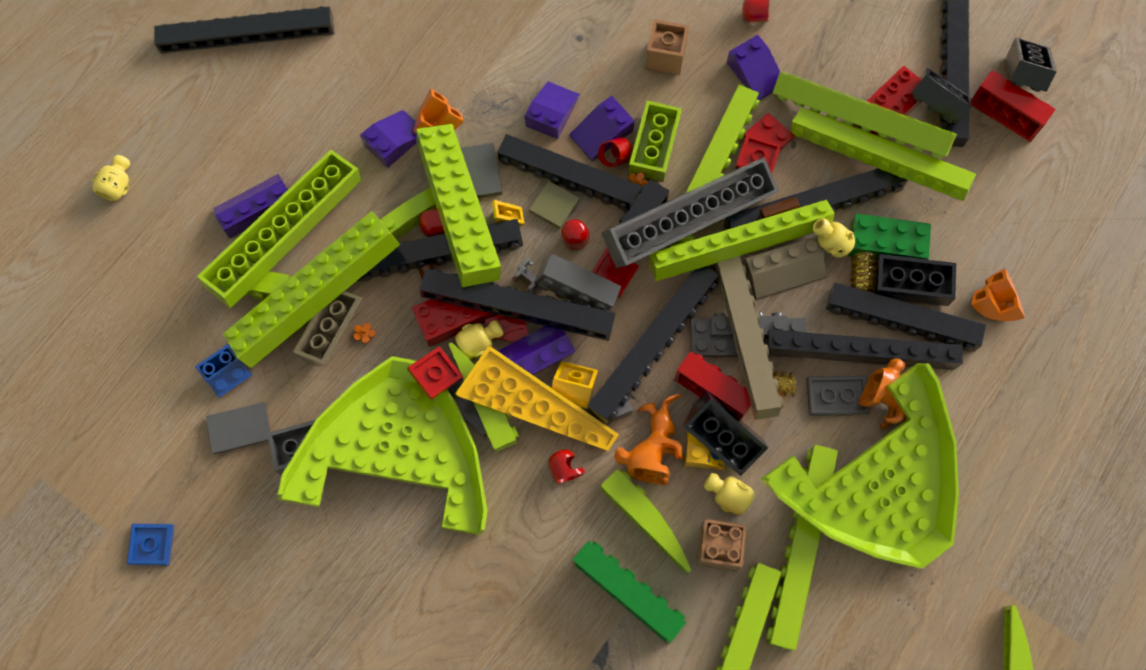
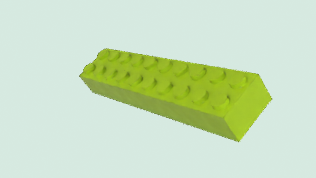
M446 124L416 129L417 147L461 286L467 287L499 281L501 264L453 125Z
M333 150L326 153L197 276L203 288L231 309L361 182L358 168Z
M373 211L369 212L223 333L240 361L250 368L255 366L400 245Z

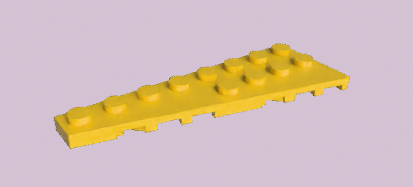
M489 345L455 393L458 397L609 451L619 435Z

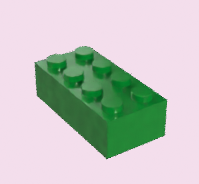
M857 213L853 217L850 231L854 234L855 245L848 254L849 257L876 260L879 254L929 259L930 223Z

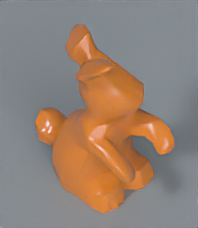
M901 359L891 360L887 368L876 369L870 375L858 402L859 406L866 407L878 405L880 402L888 406V416H884L886 421L880 425V429L889 427L891 423L901 422L903 418H905V421L908 420L886 387L900 376V371L904 370L905 363Z
M675 394L664 399L660 409L656 407L654 402L646 403L637 409V412L649 411L651 414L650 436L629 452L624 448H617L614 452L615 461L626 465L628 474L633 479L667 486L670 474L668 467L661 464L663 455L670 454L675 455L676 459H685L680 443L669 439V437L675 434L676 428L672 422L668 407L675 400L682 397V394Z

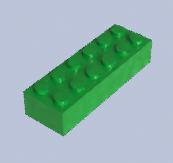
M588 540L572 559L575 567L667 644L674 640L687 623L683 620L685 616L677 609L671 610L667 606L668 602L662 596L658 595L656 597L651 593L652 588L643 581L640 584L635 580L636 575L628 568L623 570L619 566L620 562L611 554L609 556L605 555L603 547L597 542L591 543Z

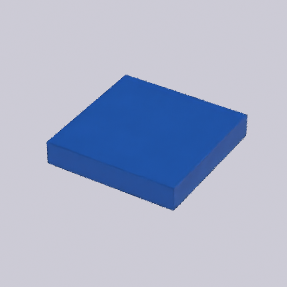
M132 524L127 565L170 566L174 525Z

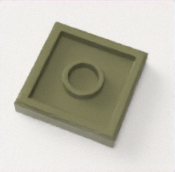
M548 181L529 208V212L561 229L579 203L580 198Z

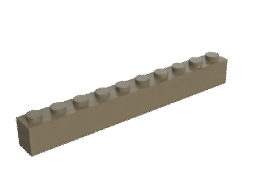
M742 255L715 263L754 418L758 420L778 417L781 408H783V399L777 393L778 382L772 375L774 372L773 364L771 361L769 362L767 357L769 356L767 344L764 345L763 329L759 328V314L754 310L755 300L754 296H750L749 291L751 287L749 280L745 278L746 267L741 263Z

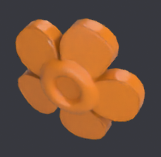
M639 172L637 175L635 173L629 175L630 182L641 185V187L643 184L647 185L648 180L644 179L645 175L642 172Z
M365 323L363 328L361 325H356L354 328L356 332L354 339L356 341L362 339V342L366 344L370 342V338L375 337V330L371 329L369 323Z

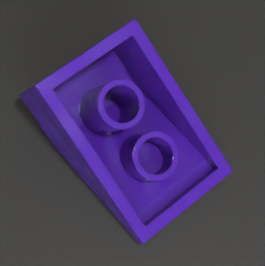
M759 35L729 51L726 63L745 87L759 92L757 100L760 101L773 93L781 71L768 46Z
M548 81L533 99L525 114L526 127L559 139L580 94Z
M610 96L600 103L569 136L588 158L593 161L598 157L597 153L603 142L625 138L632 133L635 120L613 96ZM607 143L604 152L610 149L613 143Z
M401 110L373 123L360 134L363 145L389 168L417 144L416 133H414L415 120L404 110Z

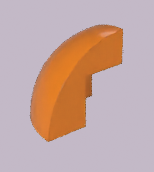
M431 88L419 109L414 125V133H416V129L452 124L454 130H456L464 120L460 112L448 104L449 101L444 96Z
M1006 268L985 280L986 285L982 289L976 290L973 294L971 305L977 312L989 319L1016 321L1025 318L1019 296Z

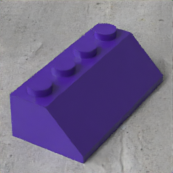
M277 174L216 206L213 210L222 229L231 239L251 226L288 189L280 175Z
M544 326L498 350V352L534 376L573 355L576 350L565 331Z

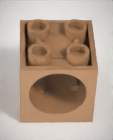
M654 19L647 49L645 69L680 75L690 25Z
M705 519L701 524L697 565L738 571L742 568L747 525Z

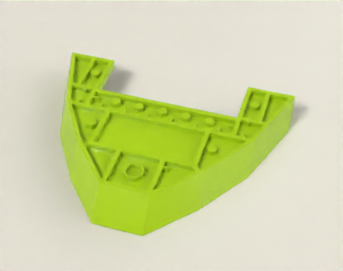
M394 356L354 382L316 419L283 472L278 491L279 501L319 507L327 468L446 489L447 495L441 529L481 535L485 530L488 511L477 448L454 398L447 389L433 400H430L407 370L416 361Z
M929 363L914 365L886 386L908 420L815 488L795 456H790L760 478L781 501L829 538L873 557L921 569L954 545L959 500L957 442L940 381Z

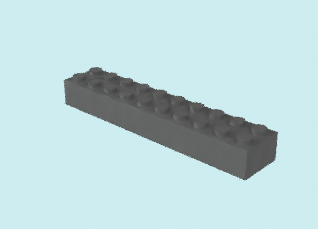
M765 157L605 230L601 234L616 268L627 266L779 192Z

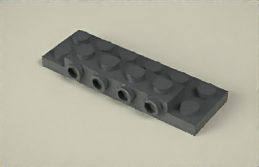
M758 312L760 319L758 324L759 328L763 329L764 336L769 329L806 332V318H788V316H783L781 312L772 313L771 316H764V313ZM715 313L710 319H691L692 353H698L703 357H738L729 319L725 313ZM769 355V356H767V357H786V356H773V355Z

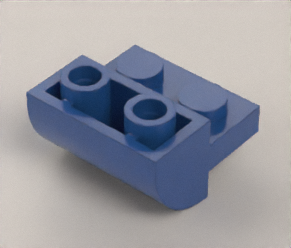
M229 344L195 366L219 398L252 376L246 365L236 357Z

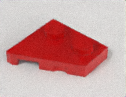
M767 113L743 137L746 138V135L749 134L781 144L780 150H782L795 135L770 113Z
M500 315L484 320L486 327L494 320H497L501 325L504 334L500 338H494L495 340L515 342L529 335L525 321Z

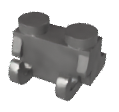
M526 258L518 266V270L515 272L512 280L517 282L519 277L529 285L526 291L533 289L534 292L539 294L543 290L534 284L536 276L527 269V265L531 267L534 263L529 258Z

